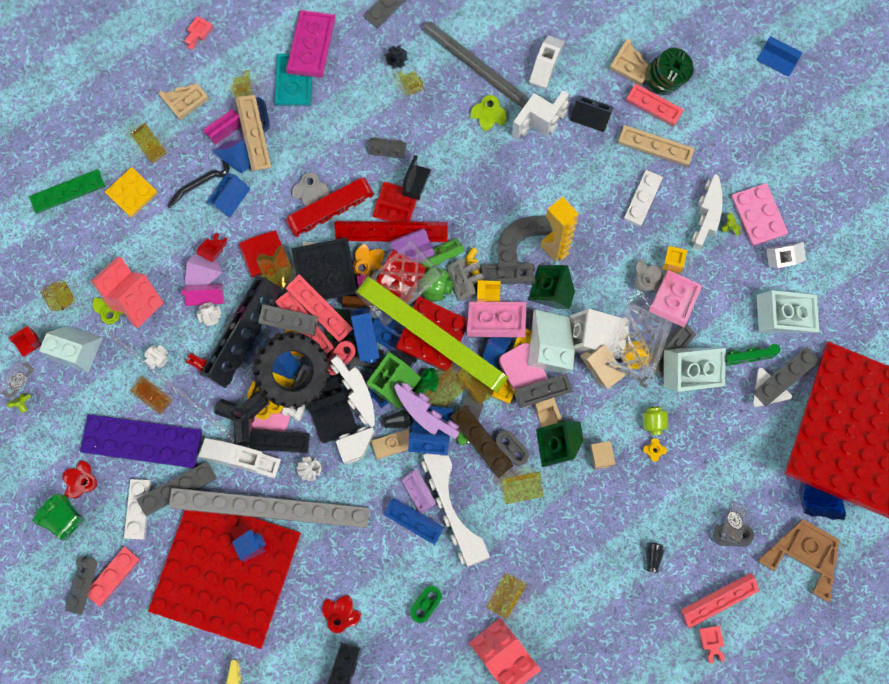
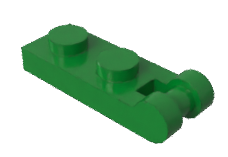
M771 344L767 349L759 350L758 347H754L742 353L739 350L731 351L726 355L725 366L773 359L780 353L781 348L778 344Z

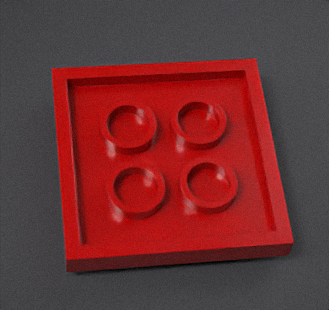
M417 296L412 308L461 342L468 319ZM406 327L403 328L395 349L446 373L449 372L453 361Z

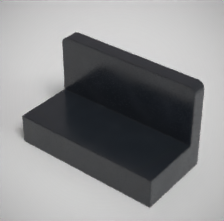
M579 95L570 121L605 132L614 107Z
M414 155L403 180L402 195L420 200L431 169L418 166V156Z

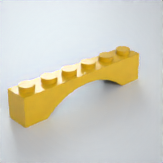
M563 196L547 209L546 216L553 231L541 241L540 245L555 262L559 259L561 261L570 254L568 251L571 249L572 238L574 237L579 213Z

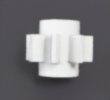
M208 302L199 307L200 310H198L197 314L199 322H204L206 326L219 322L218 318H221L220 314H222L219 305L214 306L212 302Z
M153 345L145 352L144 356L147 358L145 362L152 369L156 366L160 369L169 359L166 356L168 352L161 345L158 347Z
M304 457L302 458L303 462L298 463L297 473L302 477V480L314 481L316 476L320 475L321 464L316 461L317 458Z

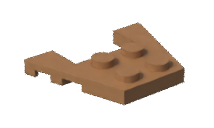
M803 519L758 560V563L775 571L784 554L820 574L811 593L826 602H830L839 539Z

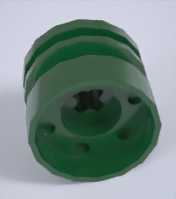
M677 47L666 49L646 67L645 79L649 88L660 95H670L693 76V61L689 54Z

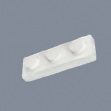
M647 170L645 171L624 217L625 221L641 227L663 179L662 176Z
M130 479L124 539L145 540L147 517L142 511L137 498L150 492V480Z

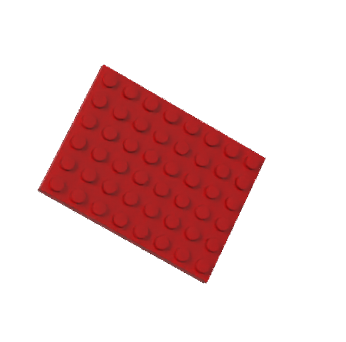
M828 341L815 375L784 475L889 519V366Z

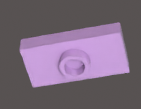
M418 470L412 471L401 479L419 513L427 511L436 504Z

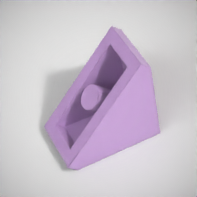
M195 252L187 261L185 285H209L223 273L217 259L211 262Z

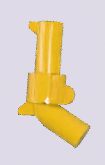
M473 247L465 259L467 266L478 263V260L474 259L478 250ZM478 270L471 272L472 276L480 274Z

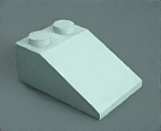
M775 290L757 295L760 333H819L817 295Z
M534 310L528 366L558 373L573 370L575 350L570 318Z
M677 348L664 350V388L681 392L725 386L726 348Z

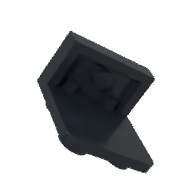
M334 391L329 394V397L323 399L321 397L312 400V403L307 405L322 443L325 444L339 439L344 434L357 432V425L344 391Z

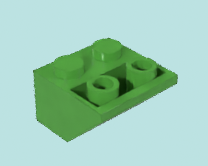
M388 352L366 384L368 389L397 409H400L403 404L395 390V385L405 382L414 389L421 380V377L405 362Z

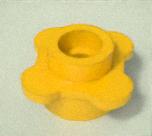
M654 438L648 446H644L643 451L651 457L653 462H657L661 455L667 453V448L663 447L657 438Z

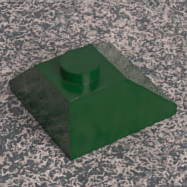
M538 265L535 275L536 283L532 285L528 300L556 309H570L575 289L569 266Z
M563 421L536 429L542 467L574 460L584 441L581 421Z

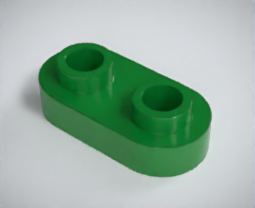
M428 586L423 590L410 610V616L413 621L424 623L430 618L442 599V593L439 588ZM429 593H435L436 598L434 600H430L428 598ZM417 610H424V615L418 617Z

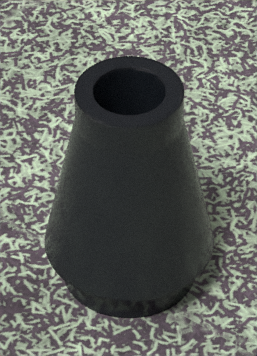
M405 409L383 417L385 429L408 428L413 423L412 416Z
M647 543L645 554L648 572L659 573V567L665 551L663 544Z

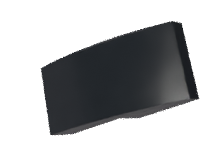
M341 373L326 382V388L321 390L323 396L327 395L329 397V394L334 391H342L340 383H343L344 377Z

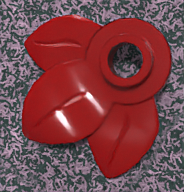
M79 461L77 469H67L62 474L64 483L68 485L64 493L68 498H79L84 492L89 493L97 487V479L91 474V466L85 461Z
M349 595L340 597L336 603L330 599H326L323 603L322 613L328 620V629L332 633L340 634L344 632L347 627L355 626L361 618V612L353 610V601ZM340 620L341 624L339 626L334 625V621Z

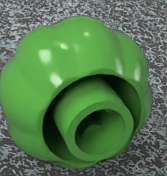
M432 267L427 269L421 276L417 286H420L421 294L425 299L439 302L446 298L443 294L451 295L454 282L450 280L451 276L444 268Z

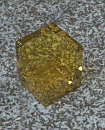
M245 70L246 76L233 78L234 85H232V90L235 98L253 95L252 78L249 70Z
M401 70L398 71V78L407 96L424 90L421 77L417 76L415 71L403 75Z
M66 281L53 282L41 291L51 311L64 310L75 302V298Z

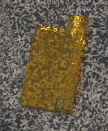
M279 246L273 256L259 254L256 261L264 277L278 287L284 288L293 269L284 248Z
M463 368L457 372L456 376L479 406L496 394V392Z
M449 369L440 378L437 390L435 392L428 390L425 395L430 398L431 406L447 408L466 387L455 377V373Z
M540 472L501 479L505 504L544 496Z
M506 573L490 599L487 609L507 620L527 584Z

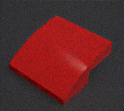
M383 182L373 217L389 222H411L417 199L403 196L402 186Z
M276 230L252 237L238 244L251 278L268 274L271 270L283 268L289 264Z
M392 249L376 282L395 296L409 302L417 288V283L426 270V265Z

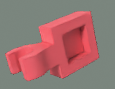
M197 16L187 29L190 35L184 41L187 43L186 47L193 50L198 39L205 40L213 29V25Z

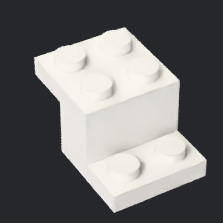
M563 90L553 104L534 93L514 120L512 136L519 139L521 135L525 136L530 127L546 137L550 132L553 134L558 126L557 121L560 118L563 119L568 112L567 107L570 103L568 101L569 93Z

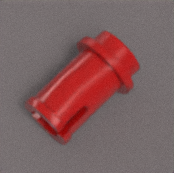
M190 353L188 355L190 360L186 359V364L197 368L201 372L208 359L204 360L194 353Z

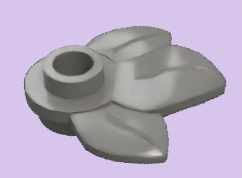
M309 172L304 174L301 182L294 186L292 195L294 199L302 198L303 204L308 206L318 201V198L321 199L329 195V190L324 183L320 182L319 177L315 173ZM309 178L314 180L312 185L307 184Z
M642 259L639 260L635 265L637 273L635 279L636 288L641 292L650 290L657 293L661 285L659 282L662 276L660 268L656 265L648 267Z

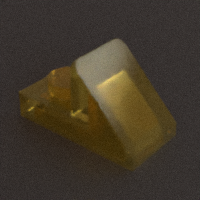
M145 122L130 133L152 164L167 154V151Z

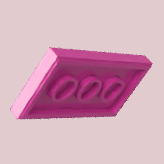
M300 10L286 69L288 74L323 78L335 25V14Z

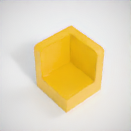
M668 246L662 270H669L680 274L684 268L687 250Z
M478 280L477 302H500L501 281Z

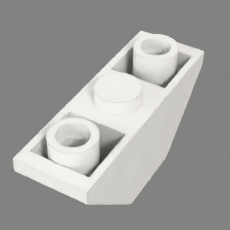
M547 36L537 56L529 84L543 89L547 88L565 41Z

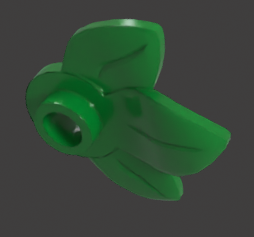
M429 368L424 370L421 374V380L413 389V392L416 394L420 392L424 394L427 390L435 392L440 380L436 369Z

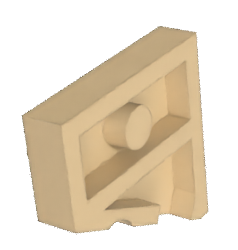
M627 38L612 62L610 70L642 86L645 81V71L648 64L642 59L639 51L636 52L631 45L632 42Z
M197 83L187 87L175 88V91L166 93L160 91L158 93L180 121L209 100L207 94Z

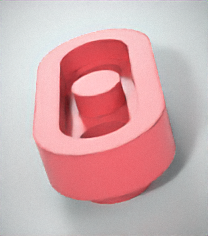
M349 340L342 341L327 358L329 365L332 364L331 358L338 354L347 366L356 354L355 344ZM344 347H349L350 353H346ZM329 366L328 371L330 375H337L332 367Z

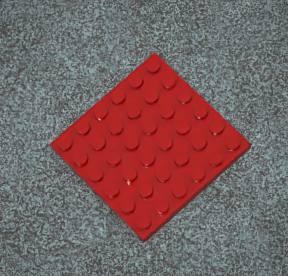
M185 510L148 612L262 649L301 533L248 516ZM250 530L260 535L262 534L266 542V546H264L265 552L245 562L240 561L232 542Z

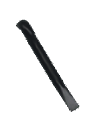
M222 160L223 171L211 170L181 187L169 202L168 208L170 209L184 194L212 178H223L230 171L229 164Z

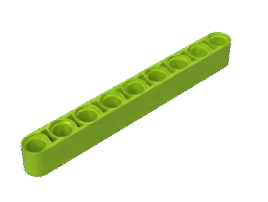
M369 276L365 278L356 291L494 392L498 393L508 379V376Z

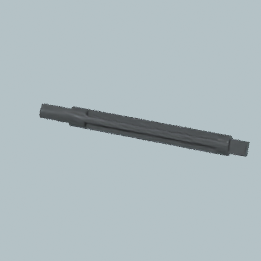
M427 22L424 25L423 30L437 40L439 44L516 105L524 108L529 101V98L434 23Z

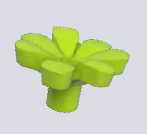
M730 212L727 214V223L721 226L724 233L731 230L737 236L741 235L740 230L742 229L739 224H736L734 214Z
M22 393L19 395V398L8 401L6 405L8 408L18 407L20 413H24L28 410L25 403L31 398L30 393L26 395Z

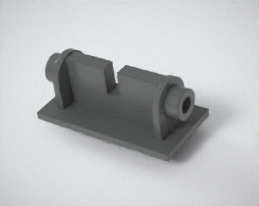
M370 138L368 140V154L405 159L407 143L403 142V140H390V143H387V139Z

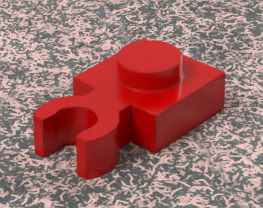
M215 233L213 240L207 238L197 248L196 254L213 262L223 252V247L227 244V238L218 240L219 233Z

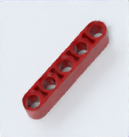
M363 177L289 215L285 221L294 237H299V234L302 232L306 233L316 228V225L319 223L323 224L333 219L332 217L336 214L338 216L348 211V208L365 202V199L372 198L375 193L366 178Z

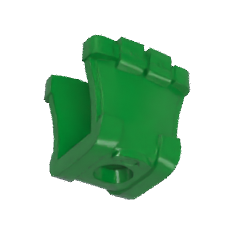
M56 493L39 508L32 521L36 525L49 530L60 540L67 541L85 519L73 508L64 494Z

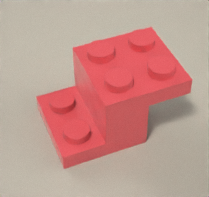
M116 257L91 280V283L108 307L113 311L123 312L133 327L139 328L164 303L145 274L131 272L122 257Z
M501 618L493 622L469 642L470 646L499 684H524L541 671Z

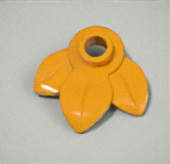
M366 244L361 245L355 253L356 261L353 264L355 275L359 276V274L363 273L365 277H370L372 270H381L383 267L381 263L384 258V250L374 249L369 251ZM359 265H364L365 271L361 272L358 269Z

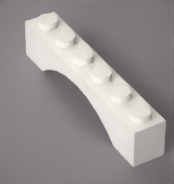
M423 455L424 461H421L425 473L428 471L432 479L428 481L432 491L437 490L439 497L436 498L439 508H444L446 515L443 518L447 528L451 526L454 534H451L454 546L459 545L461 553H458L462 565L466 564L468 568L490 559L483 539L466 528L452 508L448 489L452 470L449 456Z

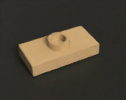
M409 429L371 440L377 460L407 451L409 446Z

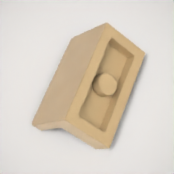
M602 345L593 353L585 352L580 356L601 387L609 389L625 376V373L606 345Z

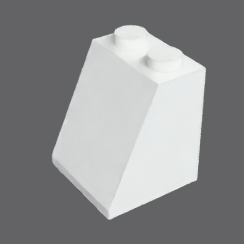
M592 309L570 315L575 353H593L602 345H606L615 359L623 358L626 339L629 333V320Z

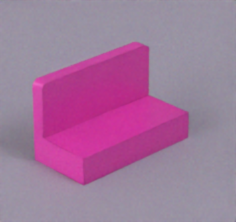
M231 109L203 130L214 145L218 144L241 127L239 114Z
M223 284L184 286L181 290V294L185 295L186 306L202 305L208 302L224 304Z

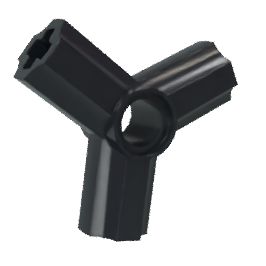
M259 390L242 405H237L221 398L215 404V414L234 422V444L248 446L252 443V423L255 416L266 408L270 401Z

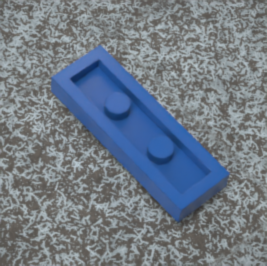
M394 497L384 516L433 545L437 543L444 530L443 526Z

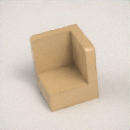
M554 397L535 404V410L542 427L562 421Z
M611 442L591 444L590 452L594 470L614 467L615 459Z

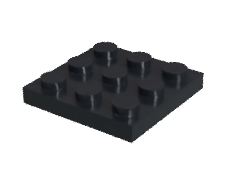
M348 238L291 248L296 277L300 274L325 300L358 294L356 292L358 289Z

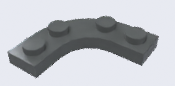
M546 215L524 217L514 221L504 229L499 238L497 248L499 271L518 270L517 246L522 240L532 236L549 235L553 231Z

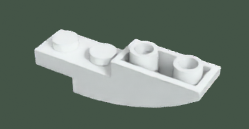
M716 174L712 180L708 179L704 188L707 190L705 196H701L698 206L701 207L699 213L702 214L698 223L701 228L699 232L695 231L691 241L695 242L693 248L699 251L703 246L706 236L713 237L715 235L721 218L722 189L719 176Z
M338 354L334 355L331 358L332 364L330 366L336 374L340 372L344 377L342 382L347 389H353L348 393L350 398L347 400L353 409L357 408L361 413L359 417L365 425L369 424L372 428L375 425L374 409L364 378L356 365L348 369Z
M207 438L204 439L199 458L235 469L240 468L275 479L281 459L262 454L263 452Z

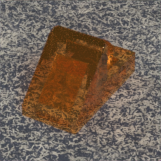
M143 376L130 390V392L160 415L173 401Z

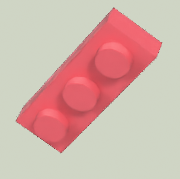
M637 84L634 85L626 98V102L673 127L684 109Z
M124 547L91 585L88 598L101 607L140 559L128 548Z

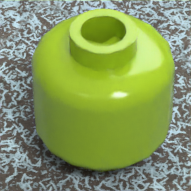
M662 406L647 407V411L643 412V428L645 431L651 432V435H661L663 430L668 429V413L662 409Z

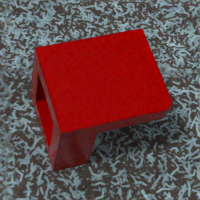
M29 326L8 338L10 342L15 344L23 357L42 345L35 331Z

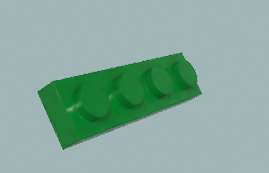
M97 169L30 195L29 198L34 212L38 214L102 189L106 185L100 170Z

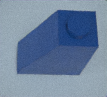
M370 307L351 310V319L360 362L373 363L380 357Z

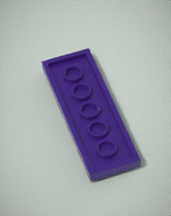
M88 414L80 452L194 469L197 464L203 431Z

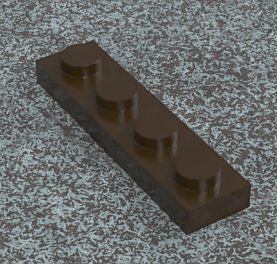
M463 405L450 416L451 420L459 425V430H461L462 434L497 478H500L514 466L466 405Z

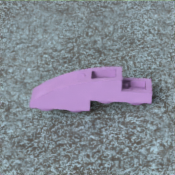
M405 382L395 385V390L402 404L422 427L433 435L440 429L454 439L458 437L461 432L458 429L459 425L451 420L446 422L441 418L442 415L433 409L432 411L428 410L432 404L429 402L430 398L421 392L416 394L412 391L413 387Z

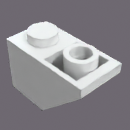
M804 242L766 249L769 267L780 268L806 261Z
M363 427L357 430L358 433L350 435V433L344 434L339 437L340 440L336 441L345 465L364 459L371 440H373L375 435L373 427Z

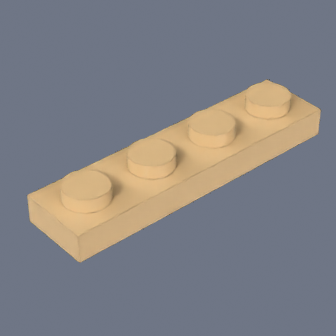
M255 95L237 97L235 99L251 170L269 169L271 164Z
M624 125L618 141L619 145L685 167L689 166L695 149Z

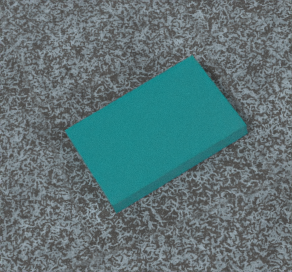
M277 54L275 106H311L313 77L288 74L286 69L290 54Z

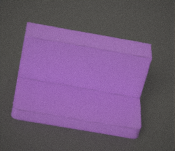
M420 229L390 241L392 249L416 261L435 255L425 229Z

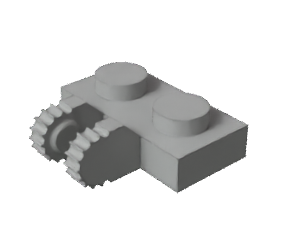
M459 259L447 267L451 280L454 282L453 286L458 301H465L477 294L473 283L482 280L484 277L483 274H476L471 277L470 272L480 268L479 263L467 266L465 259Z

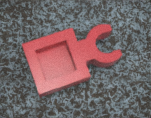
M720 626L698 629L703 650L709 649L708 662L710 664L713 663V655L715 654L719 656L720 662H723L724 655L719 651V647L724 646Z

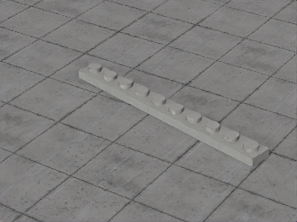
M171 488L169 509L368 528L370 508L176 488Z

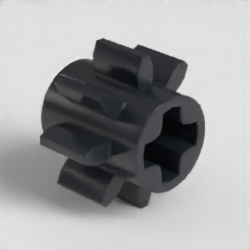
M401 45L388 48L389 52L385 54L387 64L392 66L393 69L405 66L404 62L408 60L407 51L401 48Z

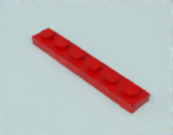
M335 221V240L348 238L349 241L390 242L420 229H425L430 242H448V222Z

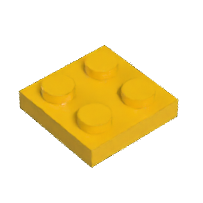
M132 167L105 191L131 218L158 193Z

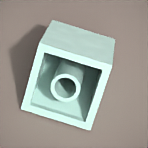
M65 326L46 333L39 351L54 362L89 373L102 337Z

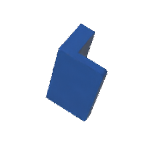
M770 36L757 61L789 77L803 52Z
M227 173L206 203L213 208L219 209L227 217H231L249 192L250 187L236 175Z

